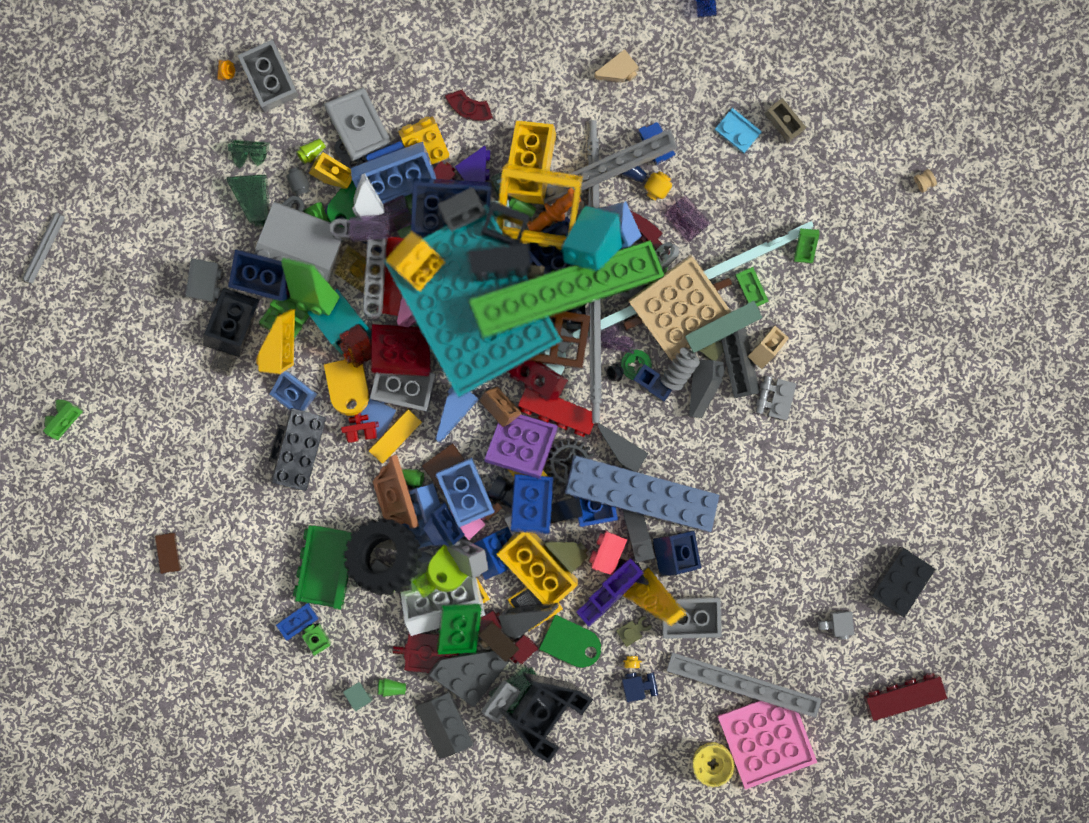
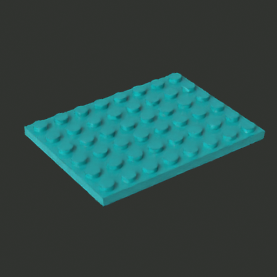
M487 204L483 206L486 215L452 232L447 225L422 239L445 263L420 291L383 260L458 398L562 342L549 317L482 338L469 301L529 281L527 277L517 278L516 275H509L508 279L497 280L496 277L489 278V281L477 282V279L473 280L470 272L468 250L509 246L506 243L481 234L490 211ZM492 215L487 228L502 233Z

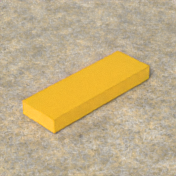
M407 409L368 451L383 464L422 421Z

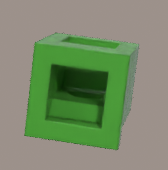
M320 623L316 626L311 624L304 629L305 633H303L302 637L312 651L313 656L331 645V641ZM317 636L319 641L313 642L312 637Z

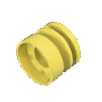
M716 742L706 743L700 746L694 754V773L697 779L707 786H721L732 777L734 760L724 745ZM712 758L718 763L714 768L707 764L712 761Z

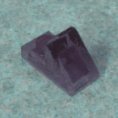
M619 323L601 333V347L634 354V340L627 336L619 338Z

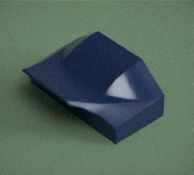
M445 503L440 504L430 514L429 520L423 528L433 546H453L465 535L461 528L458 527L455 518Z

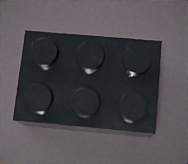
M528 243L468 250L471 276L473 280L477 279V282L489 281V278L496 277L497 280L508 279L509 275H516L517 278L528 276V273H532Z
M899 547L868 595L905 618L936 569L907 549Z

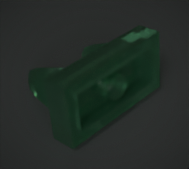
M231 140L228 143V151H231L233 162L239 169L246 162L248 153H250L253 162L260 166L266 159L270 142Z

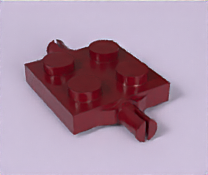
M408 632V641L405 647L393 646V654L404 655V671L429 673L439 658L456 657L459 654L438 655L437 644L439 634L420 633L411 636Z

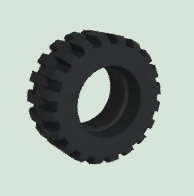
M378 518L377 521L374 519L368 520L367 525L362 523L358 526L359 530L357 532H352L351 541L347 540L345 545L348 547L347 551H344L343 556L347 559L344 562L345 569L349 570L347 574L357 586L376 595H393V591L399 593L403 591V586L408 587L412 584L410 580L412 577H417L418 573H416V570L421 568L422 562L419 561V558L422 557V551L418 549L420 543L415 539L412 531L394 520H387L385 518ZM392 540L396 547L394 563L387 571L381 574H374L370 568V556L373 549L383 541Z

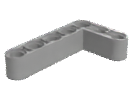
M334 220L330 224V232L334 238L338 240L368 242L363 309L369 318L377 319L383 311L386 268L383 260L386 259L387 229L381 222ZM337 226H344L343 233H335ZM363 227L364 232L361 235H355V228ZM376 228L383 229V234L381 236L377 237L373 235V232ZM375 247L382 249V253L378 256L372 254V250ZM372 267H380V273L372 275L370 272ZM376 285L379 287V292L374 295L370 294L369 289L371 286ZM377 305L378 311L375 314L368 313L369 306Z

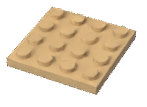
M689 255L667 271L662 278L652 282L628 300L671 361L676 358L677 353H680V348L690 349L685 338L686 335L731 313L692 255Z

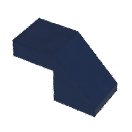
M645 364L633 379L663 402H665L672 389L663 385L660 380V374Z

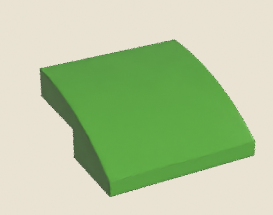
M291 297L284 301L273 299L259 324L270 331L279 314L281 315L290 309H295V340L310 317L307 313L309 310L302 311L298 309Z

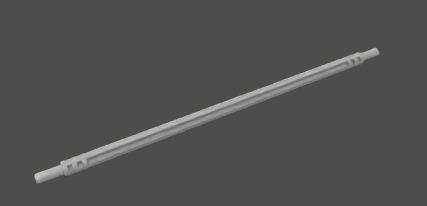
M596 120L589 121V139H587L588 165L599 161V139L597 138ZM599 183L588 188L589 207L599 208ZM599 299L589 303L590 404H592V423H600V404H602L601 311Z

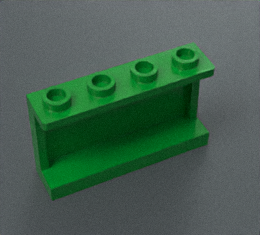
M309 525L308 528H305L303 539L306 540L305 547L301 548L300 559H303L302 566H298L296 575L299 578L298 585H295L293 597H296L295 602H306L329 606L339 610L343 609L349 577L347 574L349 570L345 569L344 562L347 559L343 556L344 551L348 549L345 546L347 540L351 541L352 532L316 525Z

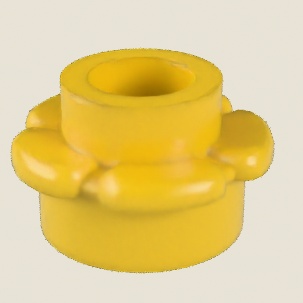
M626 656V660H623L624 668H640V662L642 661L638 660V656Z

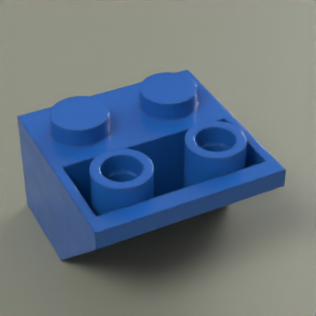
M508 526L473 543L485 550L488 570L482 573L485 580L510 569L497 555L500 549L512 537Z

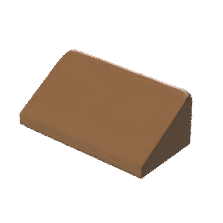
M498 387L485 391L480 399L481 404L502 427L507 426L522 414Z

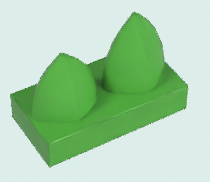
M61 399L55 400L58 414L45 417L46 428L43 430L48 436L56 440L61 438L83 412L78 406Z

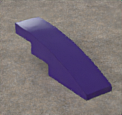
M630 558L602 584L603 586L576 613L590 627L642 576L643 571Z

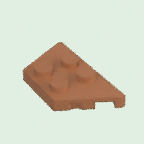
M391 456L388 459L389 463L382 467L379 475L372 481L383 517L388 520H394L399 524H408L409 528L418 527L419 524L398 456Z

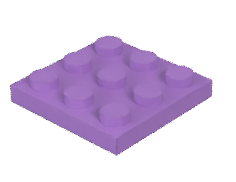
M520 415L505 427H502L498 422L485 456V462L540 479L558 426L524 415Z

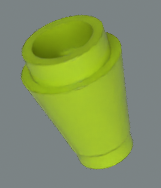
M319 138L299 147L296 153L299 159L306 164L311 163L326 147Z

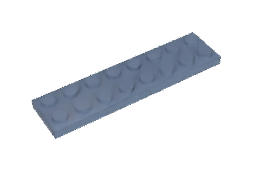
M573 456L565 490L567 495L705 532H712L719 495L579 456Z

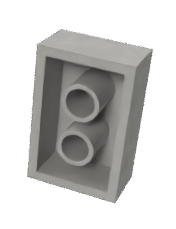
M273 39L238 55L260 106L265 112L300 97Z
M376 373L370 399L428 412L436 374L430 373V376Z
M718 596L674 598L686 614L671 626L661 620L663 639L722 637L721 598Z

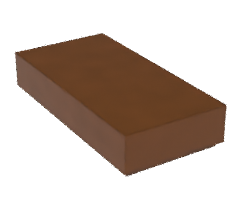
M176 534L156 535L155 540L160 574L181 571Z

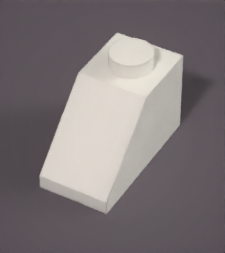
M365 173L361 175L354 196V207H352L356 217H361L362 221H368L384 213L383 203Z

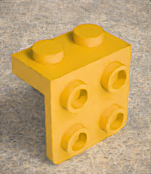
M433 116L424 117L414 125H405L398 131L405 148L423 141L432 165L449 157L448 149Z

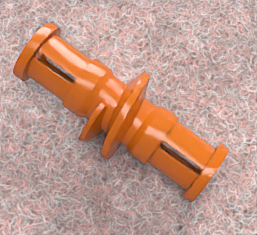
M569 188L567 190L568 193L557 199L551 206L545 203L544 207L546 210L541 212L533 221L527 222L528 229L541 232L544 228L550 226L553 221L556 223L558 221L562 222L565 219L564 213L572 207L574 190Z

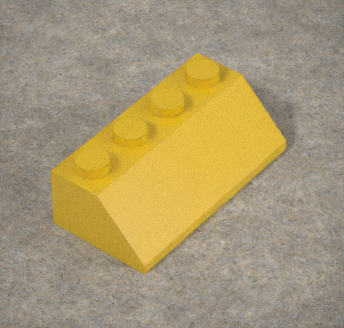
M516 120L508 164L550 171L556 139L554 124ZM510 177L508 196L525 203L544 205L547 183Z
M516 532L497 553L498 557L542 604L558 603L578 586L577 577L560 562L536 533Z

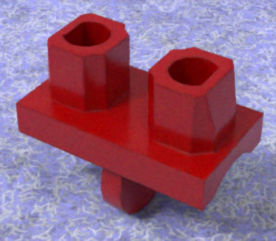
M360 412L355 417H349V422H356L357 425L341 427V431L345 433L348 443L359 441L358 431L364 430L365 440L377 438L376 428L379 427V423L375 421L363 423V421L369 420L368 414L361 415Z

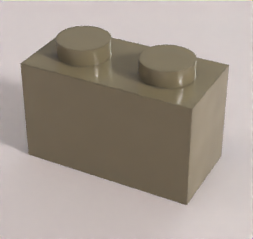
M783 98L777 101L765 113V116L788 144L807 128Z

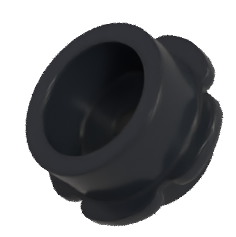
M613 363L606 370L608 379L618 382L622 380L623 368L619 364Z

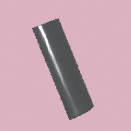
M746 327L721 339L734 398L760 393L754 363L747 357L751 353Z

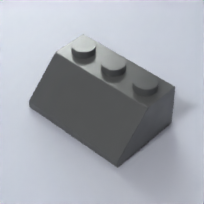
M450 690L415 706L439 759L457 754L474 745V740Z

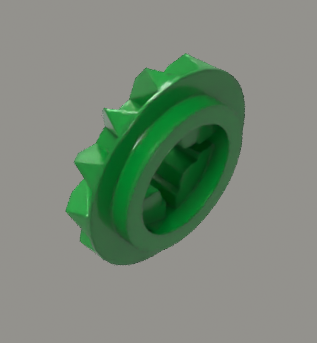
M641 350L629 351L622 359L621 367L623 368L624 375L631 380L635 378L642 368L639 367L637 373H635L634 367L628 366V364L635 362L636 357H638V363L652 368L650 357Z

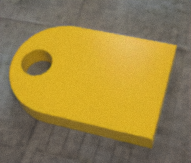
M358 356L324 364L330 400L335 410L346 416L362 412L368 405L370 397L362 357ZM350 401L357 403L354 409L347 408V404Z

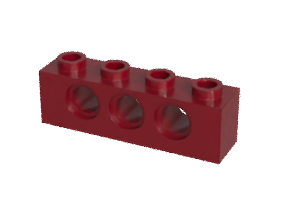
M529 360L507 371L510 373V378L525 383L524 387L531 391L536 390L540 393L539 396L547 401L550 399L558 400L568 379L545 364ZM527 368H529V370H530L528 376H527V374H526ZM542 378L545 380L543 386L541 384Z

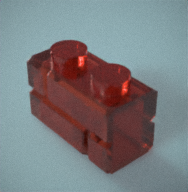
M356 324L350 328V331L347 330L340 334L342 343L339 346L348 364L352 363L357 368L364 364V361L367 362L371 359V345L368 335L360 325Z

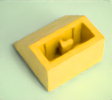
M412 231L385 260L418 291L427 284L445 263L424 240Z

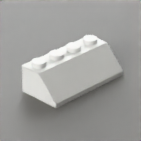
M468 576L459 588L451 592L437 590L431 584L418 587L415 592L411 590L400 592L404 621L411 636L438 629L440 627L442 606L481 604V617L485 616L483 600L476 577Z

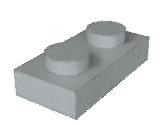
M503 680L481 712L498 723L503 717L499 710L500 707L507 711L521 691Z

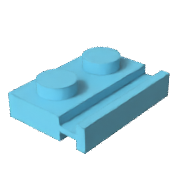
M733 108L715 128L717 133L743 154L762 132Z

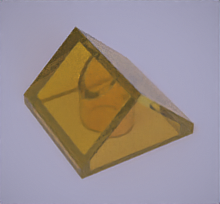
M348 246L335 274L364 293L367 258ZM374 266L370 272L372 275H378L381 268Z

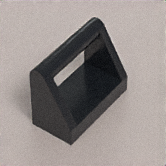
M493 201L481 234L508 245H517L521 240L530 215ZM492 215L521 226L517 239L487 228Z

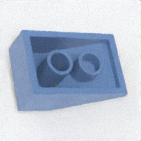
M453 387L448 390L449 396L446 399L436 437L438 442L444 440L479 400L471 392L458 398Z
M472 457L436 472L458 527L494 513Z

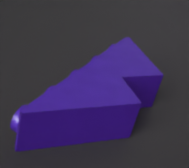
M483 146L455 166L464 181L486 182V180H490V169H486V161H490V150Z

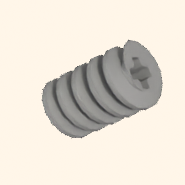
M680 348V353L676 354V358L672 360L668 370H665L664 375L660 377L663 385L675 391L681 390L696 367L699 366L700 362L697 355L688 348Z

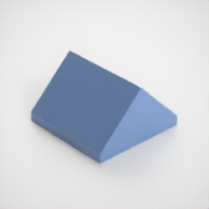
M286 370L278 377L270 395L289 410L294 408L305 411L317 396V393Z

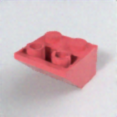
M606 530L604 534L600 533L596 542L599 547L597 551L593 550L589 562L592 563L591 567L613 575L627 539Z

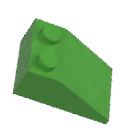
M283 258L281 262L290 297L296 303V307L302 311H312L316 315L324 314L329 316L340 296L313 265Z

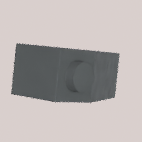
M699 360V366L696 367L692 377L689 417L702 418L722 382L724 362Z
M599 423L597 426L598 430L618 462L623 465L622 468L638 472L649 453Z
M622 509L635 562L655 558L644 515Z
M550 603L507 608L499 615L502 630L508 637L513 639L520 638L551 615L559 607V604Z

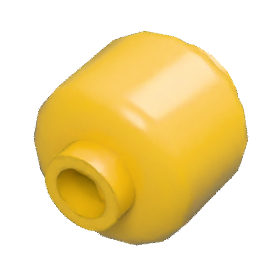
M661 171L651 173L644 184L645 190L648 191L646 195L655 201L657 198L665 199L673 186L671 178Z

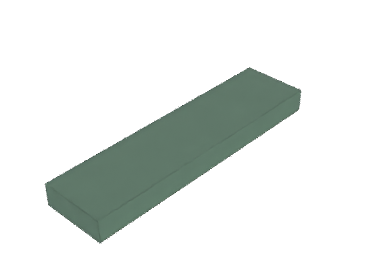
M752 301L686 335L685 338L692 352L696 353L763 317L755 301Z

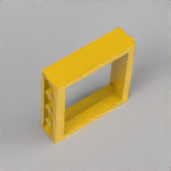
M506 164L502 172L499 203L507 206L510 177L574 188L569 235L577 220L583 176ZM497 217L496 222L502 233L517 239L520 229L505 227V220ZM524 230L520 243L529 244L533 242L538 243L537 245L542 247L552 245L562 250V245L567 237Z

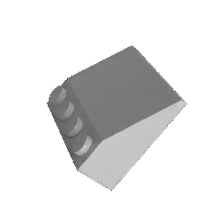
M274 201L254 254L280 261L286 258L313 265L322 277L329 282L343 240L333 237L330 232V222ZM341 226L335 228L336 234H341L344 231V228Z

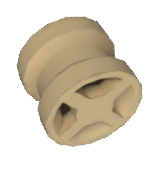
M926 169L921 175L917 174L914 176V181L922 193L926 192L929 187L937 185L936 178L929 169Z

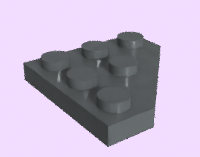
M492 649L479 653H466L456 657L439 658L428 674L468 704L475 707L509 661H503Z

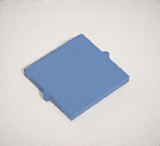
M369 397L368 405L361 412V415L368 414L369 420H365L363 423L378 422L379 427L376 429L377 438L379 439L386 432L396 410L385 405L384 402L372 400Z

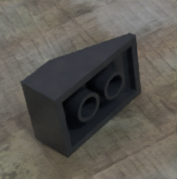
M223 288L203 334V346L240 357L260 299Z

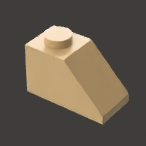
M624 49L596 71L594 77L596 80L621 83L628 80L630 82L638 75L636 72L639 67Z
M774 326L747 357L763 369L776 356L789 338L779 328Z

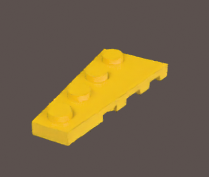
M648 567L643 571L645 579L649 582L648 585L635 582L624 593L623 597L671 626L686 613Z

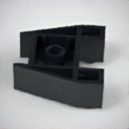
M524 673L523 676L533 685L512 714L501 707L499 710L531 752L545 762L550 763L560 748L552 738L548 737L551 730L567 707L583 715L593 699L584 690L571 682Z

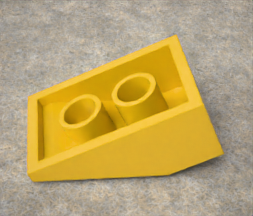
M290 309L279 315L274 322L256 358L258 372L281 374L294 366L295 309Z

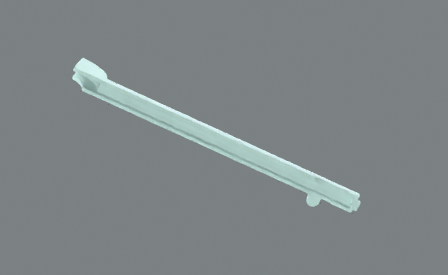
M811 221L789 231L783 237L774 239L769 243L765 242L703 272L709 280L798 239L800 228L812 229L813 223ZM631 305L601 319V331L636 315L637 312ZM580 330L571 333V335L579 338ZM550 348L540 354L549 355ZM558 350L557 357L566 358V353ZM543 363L560 375H562L565 366Z

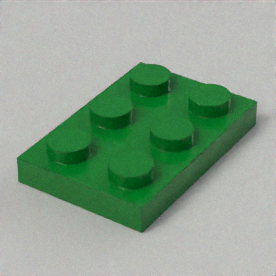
M481 604L442 606L437 644L438 655L476 653L482 612Z

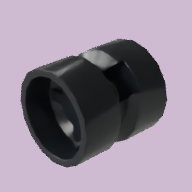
M498 474L488 492V497L495 501L501 500L502 505L511 509L514 483L509 484L508 479Z

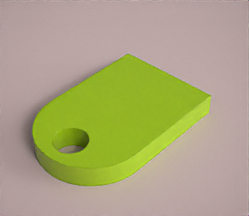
M443 545L426 569V575L430 584L443 592L456 590L468 577L457 566L447 550V545ZM436 576H443L445 583L438 582Z

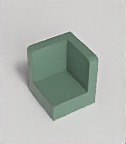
M360 682L343 691L355 712L373 700L371 694H367Z

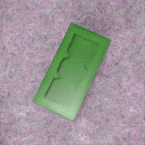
M800 228L794 253V262L813 263L819 239V230Z

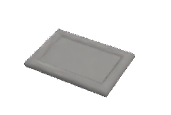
M364 87L323 104L351 161L393 144Z

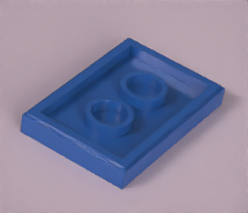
M515 474L510 531L539 534L550 533L553 477L541 476L539 479L529 475Z

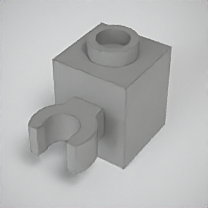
M849 610L830 612L831 620L818 621V629H832V635L838 637V640L849 639V635H854L853 616Z

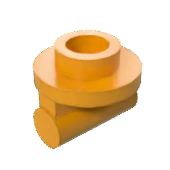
M219 60L217 80L225 81L232 79L235 76L234 64L229 60Z

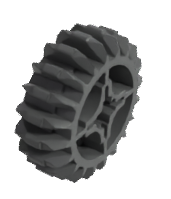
M567 438V444L565 445L562 440H559L561 445L559 448L556 444L552 445L556 450L554 452L550 450L549 454H552V457L547 458L550 464H545L544 467L551 468L546 474L550 475L553 473V481L558 479L557 487L563 482V489H566L569 477L567 465L560 461L565 462L571 458L572 454L575 456L576 450L582 452L586 459L594 456V453L587 454V451L590 450L589 446L585 450L582 448L585 442L582 441L580 446L576 445L578 439H574L573 444H570V438ZM571 448L570 454L566 459L556 458V455L561 450ZM554 463L564 466V479L556 473Z

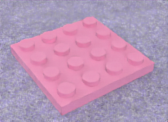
M758 700L718 715L745 790L817 763L798 712Z

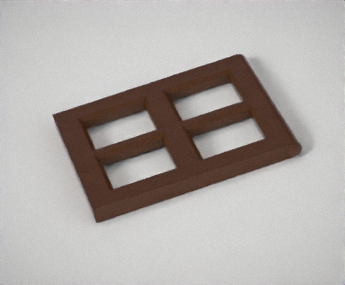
M565 311L548 316L555 318L554 327L562 341L578 344L576 360L557 357L558 343L550 348L549 355L538 354L530 358L529 361L583 369L590 316ZM563 320L581 322L579 338L560 335Z

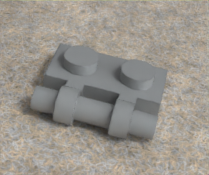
M765 375L764 381L760 385V397L756 401V413L763 414L765 407L770 408L768 416L787 421L797 383L777 379L776 386L771 385L772 377ZM769 391L774 392L772 402L766 401Z

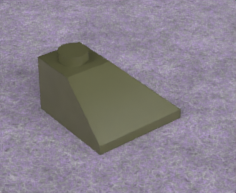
M547 541L545 543L549 550L571 573L588 557L586 554L588 550L581 542L579 544L572 541Z

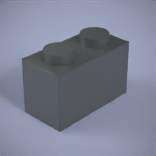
M473 187L438 204L451 232L486 215Z

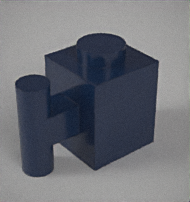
M636 672L625 674L622 682L627 703L646 699L644 690L650 689L651 697L659 695L654 672L647 673L648 681L642 682L641 674L637 675Z

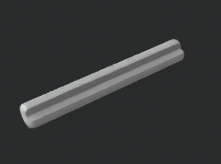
M54 213L23 276L24 281L28 283L34 282L65 219L63 215Z

